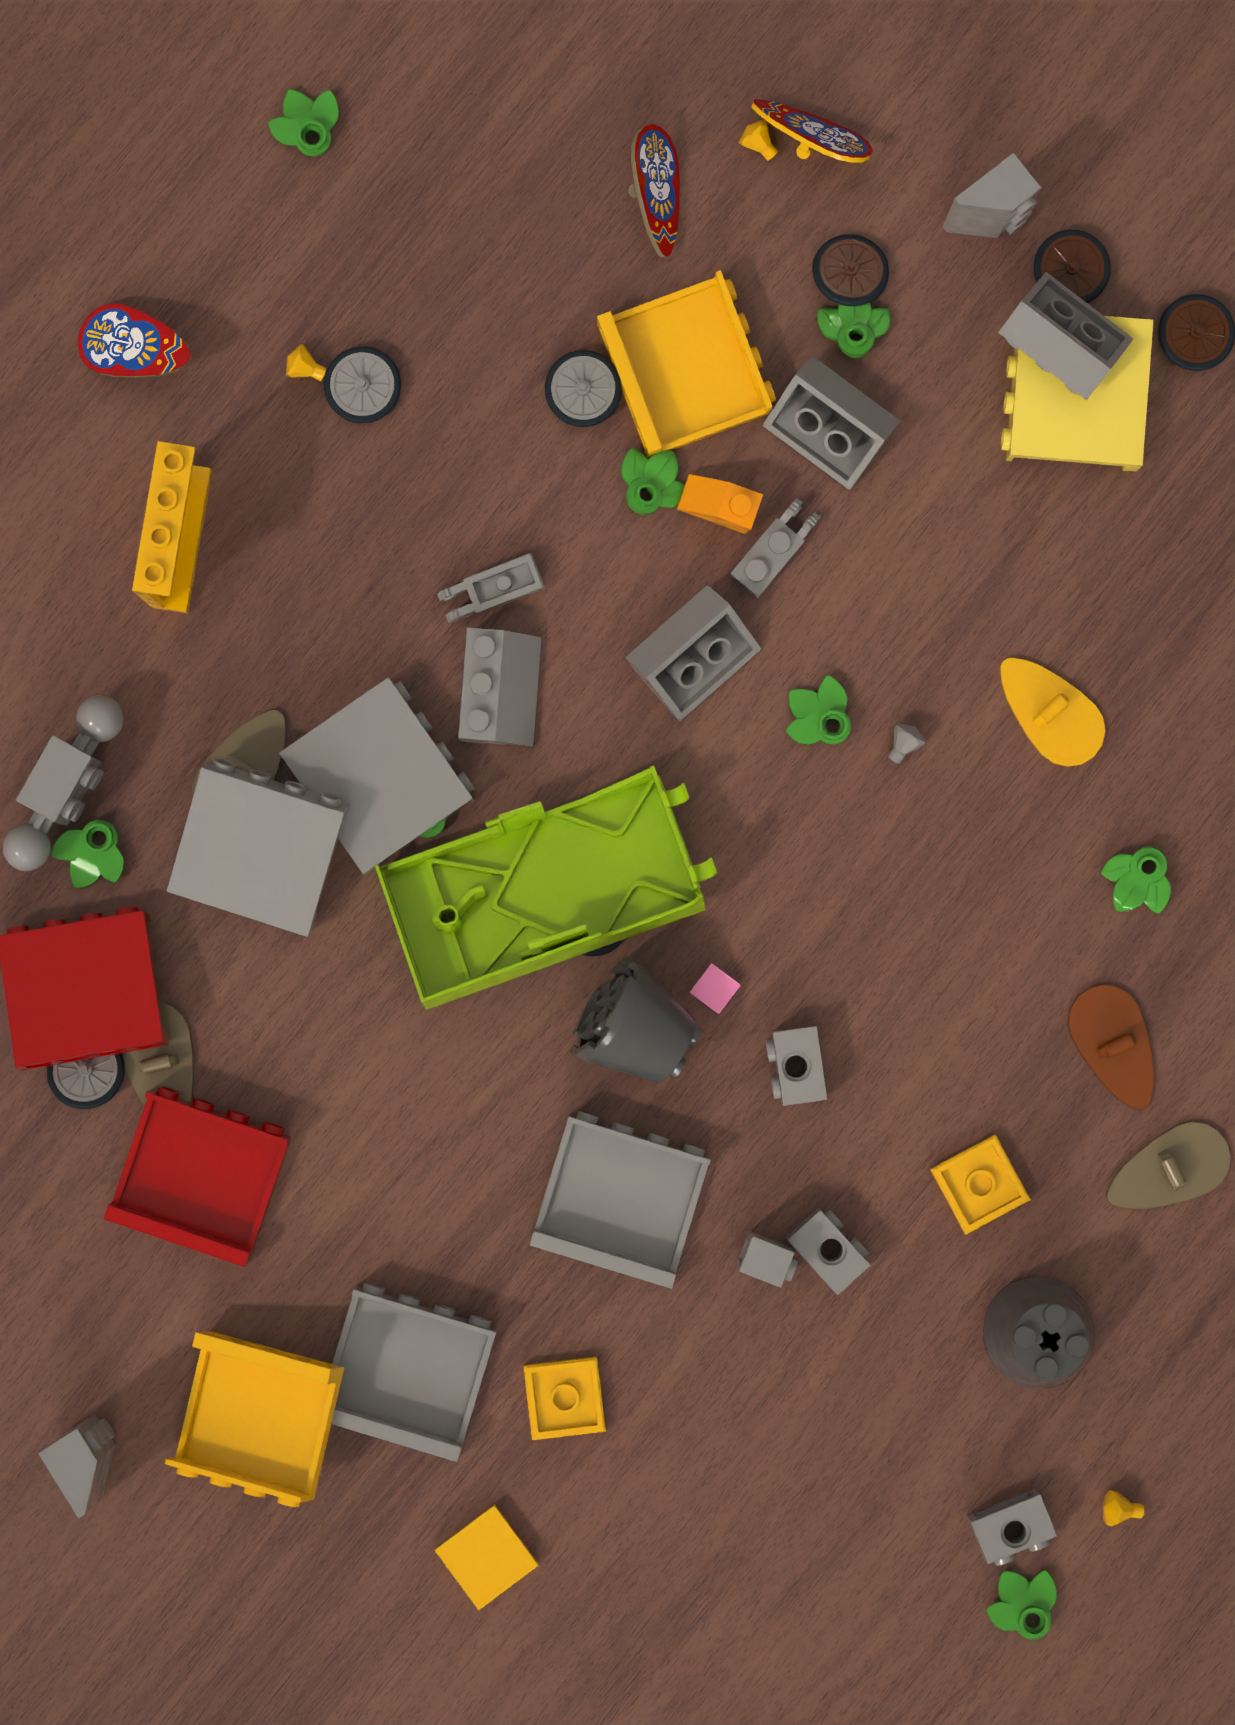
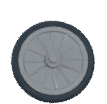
M354 347L343 351L330 363L324 378V392L328 404L340 417L354 423H371L385 417L394 408L401 392V378L395 363L385 353L371 347Z
M589 350L573 351L559 358L550 368L545 381V397L551 411L563 422L576 427L595 426L608 419L618 407L622 395L621 380L616 367L605 356Z
M122 1054L47 1067L48 1084L55 1097L65 1105L76 1109H92L110 1101L119 1091L125 1075V1064Z

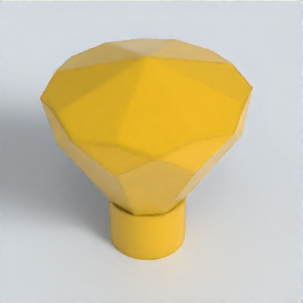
M765 119L747 125L738 142L746 148L760 152L767 161L779 152L771 143L768 123Z
M300 344L287 357L286 376H311L318 381L323 379L327 368L317 364L303 344Z
M1109 1490L1102 1504L1104 1522L1112 1527L1128 1518L1141 1519L1144 1515V1506L1141 1503L1130 1502L1118 1491Z

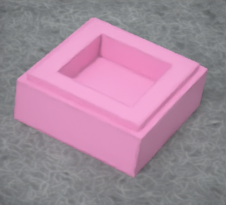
M711 963L689 993L717 1014H720L741 985Z

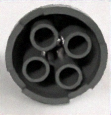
M629 957L624 958L613 967L612 973L615 974L614 978L607 980L601 989L597 987L589 999L573 1032V1035L579 1038L577 1046L573 1045L570 1052L585 1062L656 1083L663 1081L668 1076L676 1078L686 1063L683 1055L688 1046H692L697 1041L702 1027L696 1024V1020L641 964Z
M1033 1276L1018 1279L1002 1288L994 1296L987 1308L988 1311L983 1327V1342L987 1355L998 1371L1018 1385L1033 1389H1047L1062 1385L1074 1378L1084 1368L1091 1356L1095 1342V1325L1092 1313L1080 1294L1061 1281L1048 1277ZM1044 1331L1049 1332V1341L1053 1346L1052 1349L1046 1345H1041L1043 1342L1041 1334Z

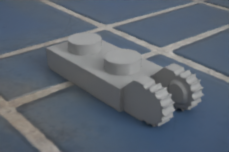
M799 498L793 501L780 519L776 518L730 573L733 579L756 598L760 597L805 542L804 538L821 519V516L814 512L813 515H810L805 520L797 534L791 530L786 524L801 510L804 502Z
M532 553L464 578V582L446 588L437 595L440 601H449L468 591L472 603L461 608H455L447 613L445 616L448 623L466 618L474 613L477 615L543 590L545 586Z

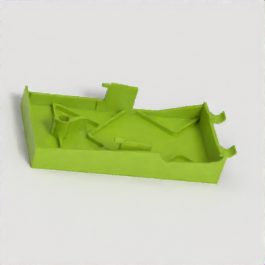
M653 765L649 769L574 802L544 812L542 803L539 801L499 814L498 817L485 821L488 829L381 867L375 865L421 1003L425 1009L434 1008L705 911L704 898L699 882L714 877L717 874V870L712 857L701 864L692 865L672 807L681 805L689 800L690 797L685 784L681 783L677 788L666 791L660 775H657Z

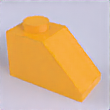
M689 474L677 510L746 534L752 529L763 494L727 481Z

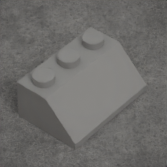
M1013 153L954 198L942 227L949 233L998 239L1005 232H1008L1011 236L1028 222L1026 219L1033 213L1031 209L1038 203L1035 199L1041 187Z
M1047 272L1044 273L1022 299L998 332L1006 338L1012 347L1022 350L1035 360L1042 370L1052 373L1064 382L1071 392L1081 395L1086 400L1134 339Z
M812 356L795 374L762 426L844 487L851 490L900 423V420Z
M707 585L625 658L642 681L680 722L761 650V647L731 605Z
M467 627L458 735L460 742L533 747L542 637L505 630Z
M97 1414L92 1415L62 1434L38 1453L78 1519L85 1515L104 1496L115 1449V1443L112 1440L115 1437V1433L105 1418L100 1420Z

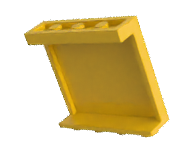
M721 270L717 271L712 279L615 315H612L611 311L597 316V326L610 360L618 372L622 392L648 459L656 453L665 450H675L769 415L773 408L771 403L776 401L770 381L763 382L759 368L763 367L759 351L756 346L750 348L746 338V334L750 333L746 317L743 312L737 314L733 301L737 299L734 285L730 278L724 280Z
M157 441L132 591L152 608L188 614L212 469L193 465L195 447Z
M213 1331L195 1332L192 1347L201 1350L176 1457L166 1458L165 1464L176 1467V1473L182 1476L198 1478L200 1474L211 1477L210 1483L216 1486L230 1488L232 1484L244 1487L243 1492L251 1496L265 1497L266 1494L277 1496L278 1503L290 1507H299L300 1503L314 1500L345 1367Z

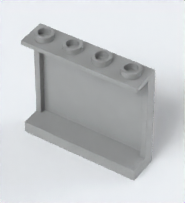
M389 677L279 752L299 783L307 787L306 791L320 795L322 792L335 794L342 798V803L350 805L349 811L344 817L338 839L365 876L376 869L375 865L381 864L458 809L474 801L470 795L475 790L472 783L463 771L456 775L449 765L454 758L442 741L435 745L428 735V732L433 730V727L421 711L416 715L412 712L407 702L412 700V697L401 681L393 684Z
M215 758L214 761H207L200 770L167 892L308 937L316 924L318 917L316 912L346 813L349 811L350 805L342 803V798L335 794L322 792L320 795L306 791L307 787L297 782L286 781L283 784L271 780L270 774L260 770L246 772L235 768V763L226 759Z
M578 1111L576 1117L569 1115L530 1246L672 1289L677 1267L711 1159L704 1157L705 1149L684 1143L681 1150L668 1146L670 1139L657 1134L649 1133L647 1139L633 1135L635 1128L613 1122L612 1128L597 1124L599 1117Z
M364 1282L363 1288L356 1286L352 1292L353 1296L332 1362L334 1365L345 1367L332 1425L457 1462L497 1328L491 1327L492 1321L481 1316L470 1315L469 1320L455 1316L456 1310L444 1305L435 1304L434 1309L419 1305L421 1299L408 1294L399 1293L398 1298L385 1295V1288L375 1284Z

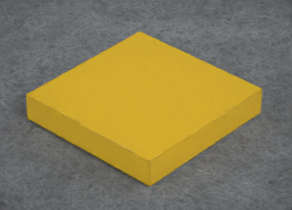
M996 1134L930 1168L965 1235L1031 1200Z
M597 1356L526 1364L523 1366L532 1440L606 1432Z
M493 1504L435 1548V1552L478 1610L539 1566L535 1557L496 1504Z

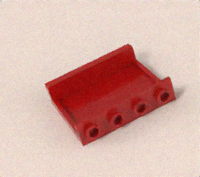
M124 907L117 909V915L102 917V913H90L80 916L79 922L66 924L64 919H56L44 922V928L29 930V926H15L8 928L7 934L0 935V963L16 1068L25 1071L169 1045L167 1031L163 1029L148 932L147 922L150 921V916L145 911H139L138 907Z
M158 1086L157 1091L153 1089L147 1091L145 1094L147 1100L113 1201L107 1206L103 1219L245 1267L250 1261L291 1136L283 1134L285 1128L270 1122H263L262 1126L248 1122L250 1116L238 1111L228 1110L227 1114L213 1110L215 1104L206 1100L193 1098L191 1103L178 1098L180 1094L178 1091L164 1086Z

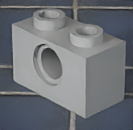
M817 1026L771 1032L772 1040H765L768 1062H775L777 1076L771 1077L773 1098H780L782 1106L827 1100ZM794 1055L800 1056L805 1062L804 1072L797 1077H791L785 1070L786 1061Z
M817 1208L785 1238L828 1286L839 1295L871 1266L864 1259L869 1252L855 1237L850 1241L845 1238L839 1231L844 1227V1224L830 1209L824 1214ZM827 1239H836L840 1243L839 1254L831 1259L823 1257L820 1252L822 1243Z
M749 1231L736 1267L739 1272L781 1288L784 1280L789 1282L792 1280L798 1261L793 1257L795 1252L790 1246Z
M1036 1489L967 1516L987 1564L994 1562L996 1566L1009 1563L1016 1558L1015 1553L1029 1548L1030 1552L1041 1550L1051 1544L1049 1539L1057 1537L1042 1497ZM1009 1522H1021L1022 1531L1019 1536L1015 1538L1004 1536L1005 1526Z

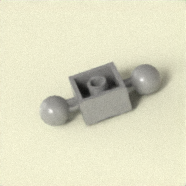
M94 695L85 699L80 704L76 713V724L80 732L72 745L53 735L50 738L16 798L17 802L32 809L34 813L28 824L12 828L3 841V855L13 868L20 871H33L43 866L48 860L51 851L47 833L53 823L68 826L70 821L75 823L81 816L86 803L82 802L89 789L94 790L98 786L104 774V771L100 770L104 762L96 759L92 754L99 742L113 739L123 727L124 714L122 708L113 698L105 695Z

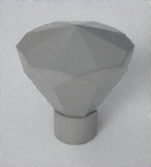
M897 723L894 728V747L888 758L897 764H901L907 754L924 746L926 739L915 726Z

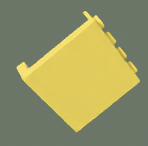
M1105 316L1134 339L1087 400L1081 395L1071 392L1065 386V383L1052 373L1042 370L1035 360L1022 350L1014 348V356H1008L1006 378H1012L1011 392L1005 393L1003 413L1009 414L1008 428H1003L1001 435V450H1006V461H1012L1015 457L1122 466L1123 471L1137 472L1143 466L1154 320Z

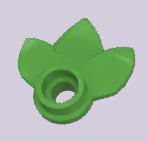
M289 89L283 102L284 117L270 120L268 122L270 131L279 143L297 146L299 151L307 156H320L330 147V130L339 119V109L335 96L330 90H327L313 102L304 94ZM317 134L320 136V140L316 144H309L307 142L308 136Z
M870 302L860 306H844L839 304L838 309L819 308L817 321L822 334L828 339L837 341L840 350L851 358H860L871 351L875 339L888 331L890 312L888 308L872 309ZM858 335L862 339L860 341H853L850 339V336Z
M632 447L626 453L621 465V476L628 486L626 490L627 504L634 512L647 515L653 513L659 507L673 508L678 505L685 485L675 480L679 464L673 451L665 450L656 453L649 460L635 447ZM640 490L649 492L650 501L641 499Z
M829 675L826 676L817 693L806 689L790 690L788 693L789 707L796 720L787 727L786 733L793 740L806 745L821 740L826 744L833 745L843 742L848 737L851 731V721L845 713L848 697L836 679ZM827 721H837L839 730L836 733L828 732L825 726Z
M104 820L91 821L83 830L66 831L58 838L51 851L52 857L71 861L70 876L76 889L92 885L101 875L105 879L116 883L124 869V857L116 847L118 833L111 823ZM102 831L106 835V841L102 845H97L94 842V835Z
M1142 847L1135 851L1133 855L1117 854L1106 862L1101 871L1105 878L1116 882L1113 890V903L1117 911L1133 910L1144 902L1153 912L1159 914L1169 901L1171 886L1165 877L1167 860L1165 855L1155 847ZM1144 861H1154L1156 863L1155 868L1149 872L1142 869Z
M1007 1570L1001 1572L998 1581V1594L1001 1601L995 1602L986 1608L990 1620L1003 1631L1017 1630L1021 1636L1030 1640L1042 1638L1050 1630L1052 1619L1049 1611L1057 1600V1591L1052 1577L1046 1570H1042L1029 1582L1025 1577L1016 1572ZM1032 1613L1037 1614L1039 1617L1037 1624L1034 1626L1027 1625L1026 1617Z

